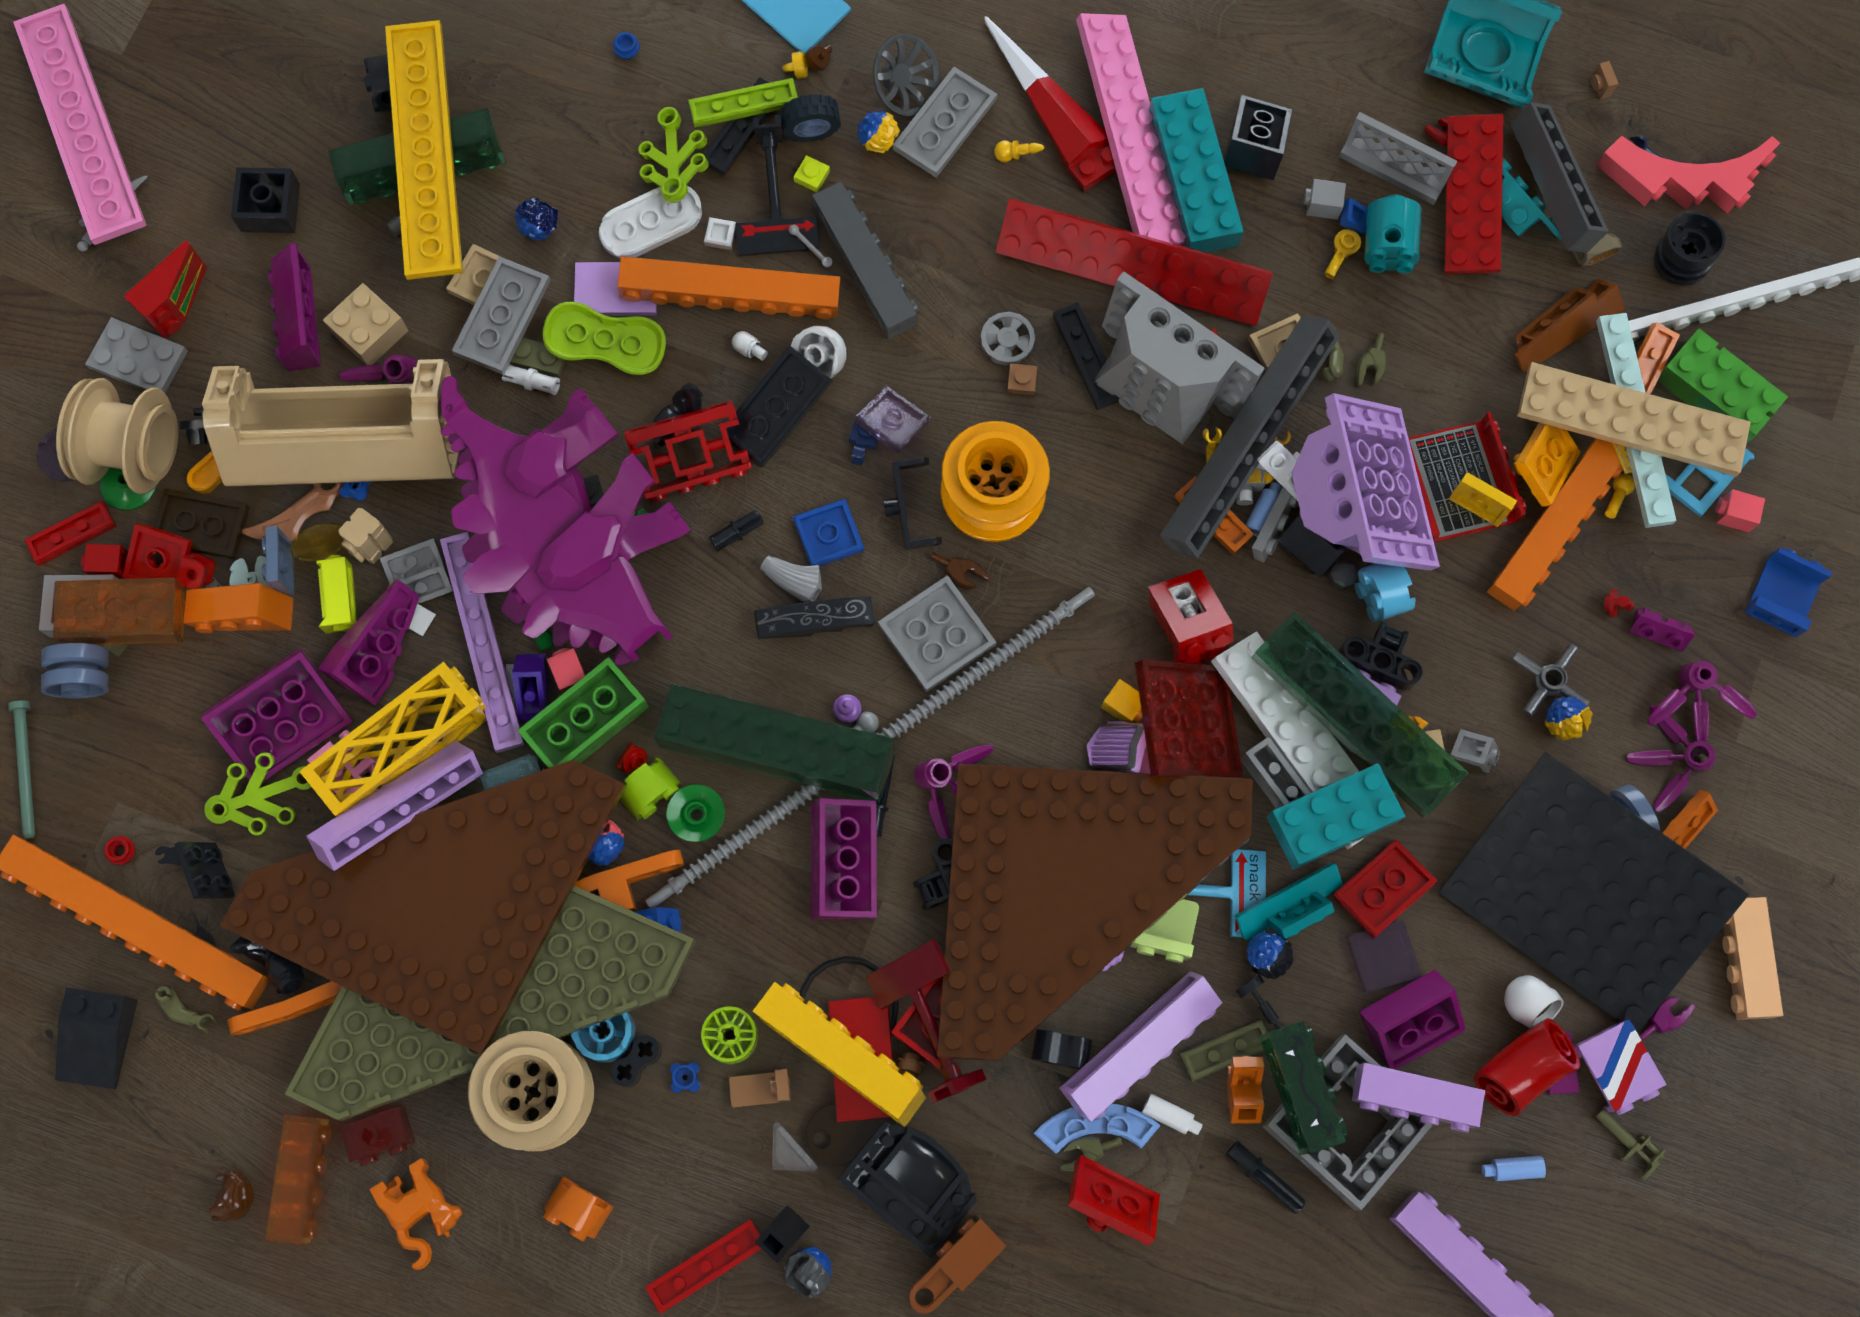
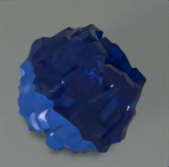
M536 197L525 200L522 204H518L515 217L518 231L536 241L548 238L552 231L557 228L558 210L552 208L546 202L539 201Z

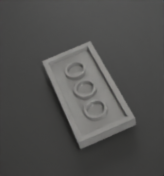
M953 67L894 142L893 150L937 178L995 103L997 93L956 67Z
M499 256L452 349L453 355L504 375L551 281L550 277Z

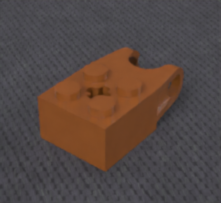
M971 1218L968 1219L957 1231L961 1236L953 1244L948 1240L935 1253L939 1258L910 1289L909 1300L915 1311L922 1314L931 1313L957 1287L963 1292L1006 1248V1245L980 1218L975 1222ZM927 1288L933 1293V1299L928 1305L917 1303L915 1295L918 1290Z

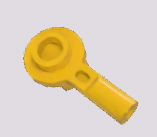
M1344 229L1335 236V255L1324 273L1327 278L1334 279L1344 259L1359 250L1361 238L1354 230Z

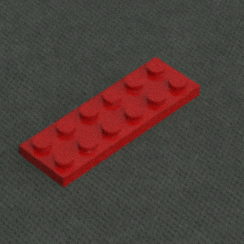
M1503 114L1448 116L1447 156L1457 160V163L1447 180L1445 274L1501 273Z

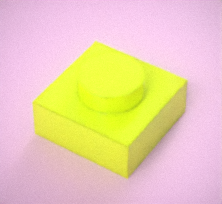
M806 155L794 175V182L817 193L830 173V166Z

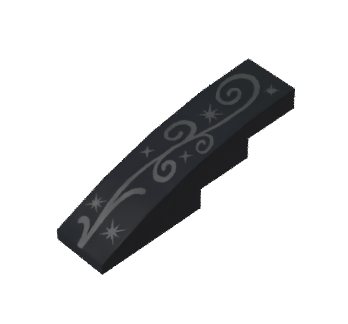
M871 596L803 602L754 611L758 639L812 636L814 633L839 632L845 628L871 627L875 624Z

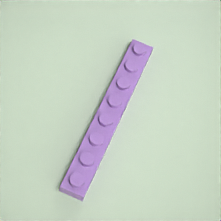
M464 532L440 539L480 696L483 704L486 706L484 711L495 752L500 753L524 746L525 743L523 737L517 731L520 729V724L485 593H473L463 579L464 573L473 564L466 561L462 551V546L470 539L469 533Z

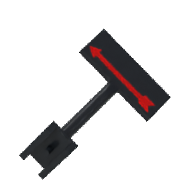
M775 116V124L759 125L758 117L753 118L756 145L761 144L762 150L765 151L771 219L736 223L739 256L810 250L796 235L789 233L788 229L791 225H797L799 232L816 249H819L817 216L782 219L775 152L778 149L777 143L783 142L780 116Z

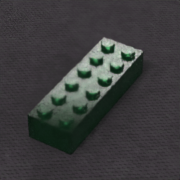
M488 108L450 118L455 176L468 175L475 170L483 168H494L506 162L499 136ZM394 133L328 150L335 180L349 205L354 203L362 204L368 201V199L379 196L387 197L398 192Z

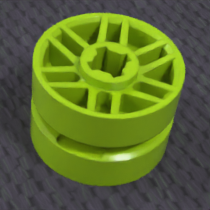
M727 1006L713 1011L706 1018L701 1030V1039L705 1050L714 1059L724 1064H738L753 1054L758 1044L759 1034L755 1022L745 1011L737 1007ZM734 1031L735 1039L726 1040L725 1033Z

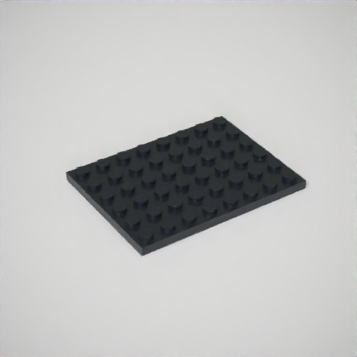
M1546 751L1439 889V893L1619 1022L1630 1019L1637 1033L1749 896V893Z

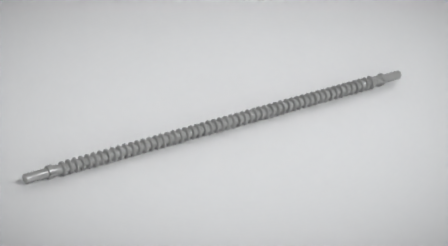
M1087 587L1069 601H1062L1055 611H1048V616L1042 615L1041 621L1035 620L1034 626L1029 624L1028 630L1022 629L1021 635L1017 633L1015 639L1010 638L1008 644L1003 643V648L997 647L996 653L990 652L989 658L983 657L982 663L977 661L976 667L970 666L969 672H962V677L956 676V681L954 682L950 680V685H943L942 691L936 690L935 696L930 694L929 700L923 699V704H916L915 710L909 709L908 715L903 713L901 720L896 718V723H889L888 729L882 728L883 732L881 734L876 732L874 739L869 737L868 743L862 742V747H855L854 753L848 752L849 756L847 758L842 756L840 763L835 761L834 767L828 766V771H821L820 777L814 776L815 780L813 782L808 780L806 787L801 785L799 792L794 790L793 796L787 795L786 801L780 800V805H773L772 811L766 810L767 814L765 816L760 814L758 821L753 819L752 825L746 824L745 830L739 829L738 835L732 834L731 840L725 839L724 845L718 844L717 850L711 849L710 855L704 854L703 860L697 859V864L689 865L690 869L686 870L684 868L681 875L671 877L667 880L669 882L667 885L645 899L648 906L654 908L674 893L677 895L681 893L685 885L688 883L694 884L695 878L701 879L702 873L708 874L709 868L715 869L716 863L722 864L723 858L729 859L730 853L736 854L737 848L743 849L744 843L749 845L750 839L756 840L757 834L763 835L764 829L770 830L771 824L777 825V820H784L785 814L791 815L792 809L798 810V805L802 804L804 806L805 800H812V795L818 796L819 790L825 791L826 785L832 786L833 780L839 781L840 775L845 777L846 771L852 772L853 766L859 767V762H866L867 756L873 757L874 751L880 752V747L882 746L886 748L887 742L893 743V738H900L901 732L907 733L908 727L913 729L914 723L920 724V719H927L928 713L934 714L935 708L940 710L941 704L947 705V700H954L955 694L961 695L960 691L962 689L967 691L969 684L974 686L975 680L981 681V676L986 677L989 670L993 672L995 666L1000 667V662L1006 663L1007 657L1013 658L1014 652L1020 653L1021 647L1026 649L1027 643L1033 644V639H1040L1041 633L1046 635L1047 629L1053 630L1054 624L1060 625V620L1074 615V610L1095 596L1093 590Z

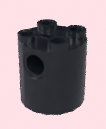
M387 54L364 58L367 74H369L364 76V82L367 92H373L372 104L374 111L377 113L392 110Z

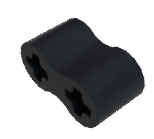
M1037 1029L1031 1060L1080 1070L1089 1061L1092 1040Z
M642 1036L636 1039L630 1054L618 1060L612 1066L611 1077L613 1081L622 1087L629 1088L635 1086L641 1079L643 1070L647 1066L659 1061L662 1055L660 1043L650 1036ZM653 1044L651 1047L653 1052L651 1057L647 1055L641 1057L643 1054L642 1045L650 1046ZM622 1067H632L630 1070L631 1079H620L623 1075L620 1071Z

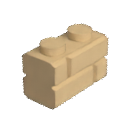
M357 508L350 516L351 521H346L338 530L340 536L344 539L341 545L360 563L366 560L370 564H375L382 556V551H386L393 543V538L379 520L363 508Z

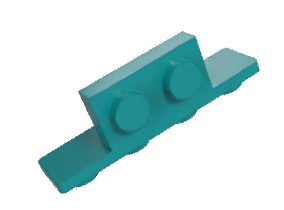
M1503 158L1502 175L1505 178L1502 180V218L1519 237L1541 219L1553 234L1561 240V235L1553 222V218L1549 219L1543 212L1547 207L1537 196L1532 199L1527 194L1526 190L1529 189V186L1520 176L1514 179L1508 172L1512 167Z
M1331 862L1236 914L1235 918L1241 936L1245 940H1249L1256 934L1271 928L1284 939H1287L1335 912L1332 902L1325 897L1343 886L1337 865Z

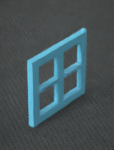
M1745 449L1742 468L1749 460L1754 459V454L1748 449ZM1688 464L1675 481L1665 474L1670 494L1699 517L1707 511L1735 477L1692 464ZM1695 468L1715 483L1701 500H1698L1681 486Z

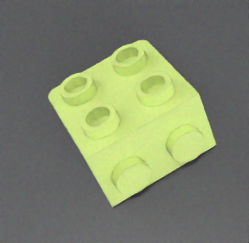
M1185 899L1177 902L1159 921L1142 933L1130 947L1137 948L1136 952L1148 956H1154V953L1165 955L1166 960L1176 963H1183V960L1188 961L1192 957L1194 945H1191L1199 905L1196 902Z

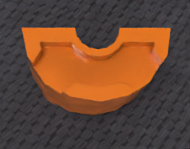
M562 1176L543 1207L546 1211L543 1218L557 1226L560 1222L571 1227L568 1233L584 1242L587 1236L593 1239L596 1238L614 1206Z

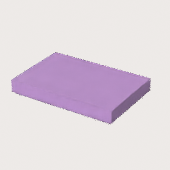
M620 262L575 263L574 302L585 304L606 316H657V304L651 301L628 302L623 298H619L617 285Z

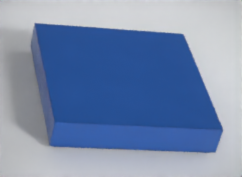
M846 499L793 516L810 566L819 565L821 567L864 552V546Z

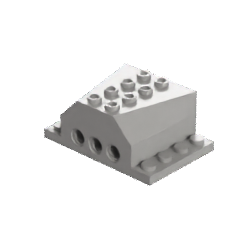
M1123 271L1117 279L1102 324L1106 333L1115 338L1116 342L1110 356L1095 379L1096 385L1109 394L1118 396L1120 398L1119 403L1125 409L1135 411L1141 415L1144 422L1151 426H1157L1182 445L1213 404L1217 406L1222 414L1236 418L1250 397L1265 368Z

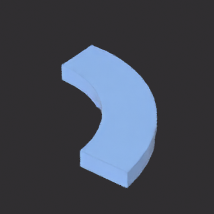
M1111 1104L1107 1107V1111L1103 1116L1094 1119L1092 1122L1080 1116L1074 1107H1071L1048 1119L1033 1134L1055 1154L1074 1139L1096 1133L1122 1137L1141 1149L1161 1125L1133 1108Z

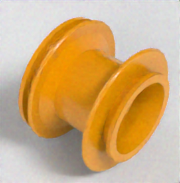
M1003 421L982 422L968 427L950 443L944 455L941 475L943 507L954 525L964 534L984 542H1001L1019 536L1036 522L1046 500V491L1050 480V467L1048 457L1042 445L1027 430ZM989 464L992 466V469L985 471L981 466ZM1003 467H1009L1012 470V472L1009 474H1005L1001 471V469ZM970 479H977L980 483L974 486ZM993 483L995 487L999 486V488L995 490L993 486L989 487V484ZM1011 485L1018 486V488L1014 491L1009 490V486Z

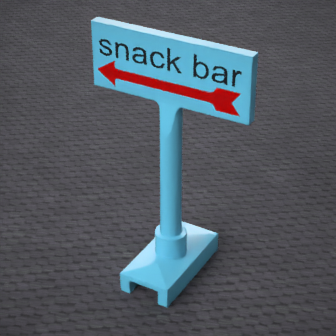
M1237 849L1231 855V885L1229 887L1198 884L1188 894L1230 899V937L1243 938L1235 918L1236 914L1266 898V851Z

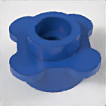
M345 482L339 490L340 495L343 498L350 497L354 500L363 501L367 498L369 492L368 485L371 482ZM354 484H357L358 487H357V488H353V485H354Z
M691 1062L689 1065L674 1063L670 1068L673 1080L670 1086L671 1090L675 1093H680L682 1090L698 1091L700 1088L697 1074L700 1071L699 1065L695 1062ZM683 1075H687L688 1079L683 1080Z

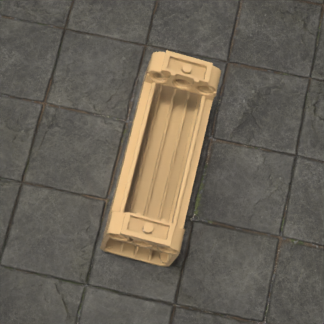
M444 359L418 360L417 367L413 368V384L264 389L254 388L250 372H246L244 368L239 366L213 367L202 402L204 409L203 425L224 486L454 479L459 451L453 452L451 444L448 442L449 436L441 434V430L447 424L441 411V389L444 378L451 376L448 362L444 361Z

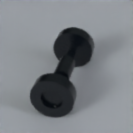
M1259 974L1236 990V993L1240 999L1250 992L1260 1005L1258 1009L1269 1024L1273 1023L1281 1035L1280 1038L1272 1043L1278 1051L1295 1040L1292 1038L1293 1035L1299 1037L1302 1033L1297 1026L1287 1033L1277 1020L1279 1016L1268 1001L1264 1002L1255 989L1265 982Z

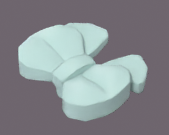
M257 557L254 572H249L244 559L240 558L234 561L230 567L232 572L230 586L261 583L272 588L264 581L262 575V566L266 564V557Z

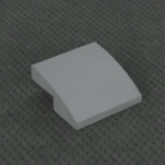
M435 538L380 558L389 581L388 585L390 586L396 579L400 580L420 596L417 604L453 591Z

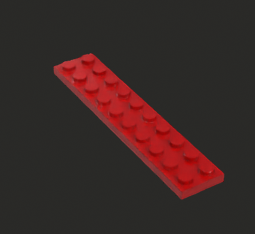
M1012 198L1008 201L996 253L1113 286H1115L1117 279L1124 271L1166 301L1257 326L1273 272Z

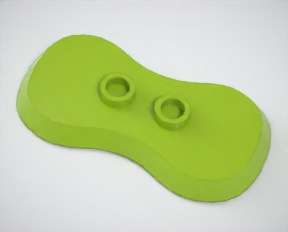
M564 302L553 307L547 315L543 327L544 345L554 356L563 360L598 359L608 362L621 371L632 375H643L654 371L661 363L666 347L665 333L655 321L641 316L609 317L579 302Z

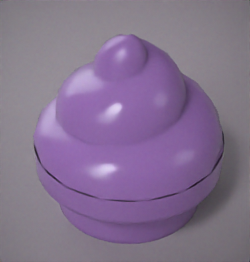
M849 694L838 697L833 704L834 716L843 723L856 721L862 711L860 701L855 696Z

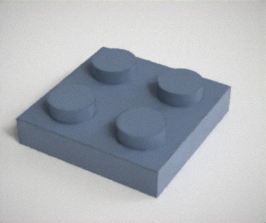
M278 526L266 527V537H262V549L264 554H266V564L262 566L263 579L273 589L294 597L293 542Z

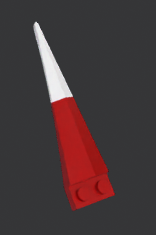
M985 16L987 28L1029 97L1068 173L1085 192L1117 172L1106 131L998 26Z

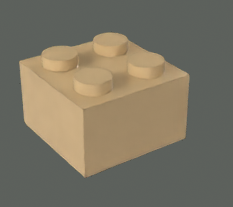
M364 283L356 288L323 319L331 334L366 366L373 365L409 331L402 318Z

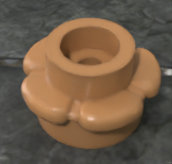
M903 1053L902 1057L897 1058L895 1061L898 1064V1072L902 1075L907 1071L914 1077H918L922 1067H925V1064L920 1061V1056L913 1053Z

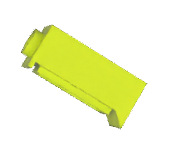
M329 555L325 557V560L316 561V564L320 567L318 575L322 618L324 619L318 627L326 634L348 631L357 622L352 564L341 555Z

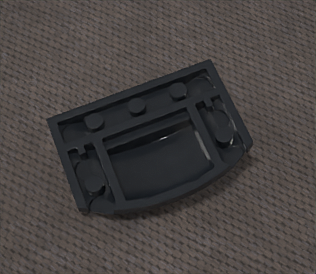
M883 1121L837 1179L930 1258L934 1256L977 1201L975 1192L972 1194L965 1171L943 1146L914 1128L891 1124V1122Z

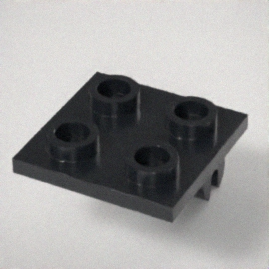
M177 842L174 844L175 847L161 846L155 851V855L165 854L164 858L158 860L159 864L182 865L193 899L232 898L235 896L232 880L227 874L222 860V852L216 843Z

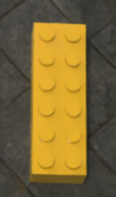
M774 982L753 1010L761 1021L899 1124L906 1127L926 1099L922 1092L923 1086L920 1084V1081L907 1071L901 1075L898 1072L899 1068L895 1066L896 1064L881 1053L879 1057L875 1056V1050L861 1037L856 1036L855 1039H852L850 1037L851 1033L835 1018H832L830 1022L826 1020L828 1016L823 1013L820 1007L810 1000L807 1004L803 1003L805 999L790 985L785 983L781 987Z

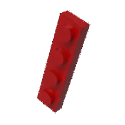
M752 1219L645 1287L660 1314L762 1249L755 1243L760 1237V1233Z

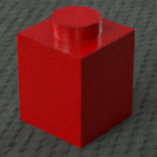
M86 544L85 553L81 557L83 572L87 575H114L119 580H127L122 575L128 551L121 545Z

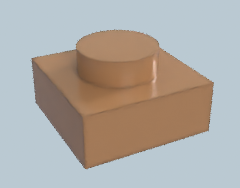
M1610 61L1599 63L1591 76L1592 87L1597 91L1600 100L1609 98L1619 84Z
M1010 363L1007 393L1034 396L1037 366Z

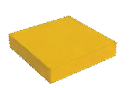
M1468 472L1449 498V500L1497 527L1511 512L1517 502L1514 498Z

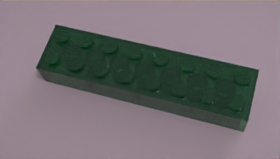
M1295 611L1252 655L1251 658L1367 767L1379 763L1391 789L1422 818L1428 816L1469 773Z
M674 684L670 686L654 734L655 741L663 749L876 802H881L896 750L894 739Z

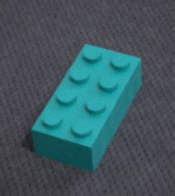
M1379 763L1273 810L1267 816V820L1292 870L1398 823L1406 816Z

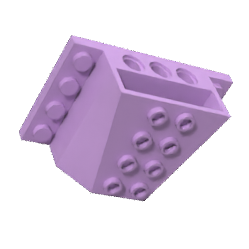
M1335 393L1325 397L1326 413L1331 425L1308 435L1292 471L1293 487L1297 494L1300 517L1304 527L1333 544L1343 545L1359 553L1362 556L1363 562L1429 571L1440 567L1401 408Z

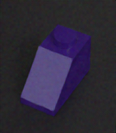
M545 654L516 655L512 677L519 721H530L548 706V671Z

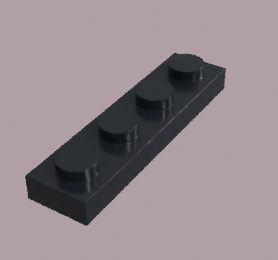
M759 77L753 86L769 82ZM770 112L728 121L704 154L709 162L708 167L725 176L755 134L753 118L758 117L759 125H761Z
M1079 303L1053 312L1055 323L1096 410L1119 402L1120 398L1115 394L1111 395L1096 385L1095 379L1106 360Z

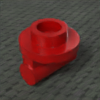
M1611 589L1610 595H1605L1604 608L1606 612L1610 613L1611 617H1617L1619 609L1631 611L1635 608V603L1627 596L1619 597L1617 589Z
M630 742L614 767L631 775L636 769L647 763V753L644 749Z

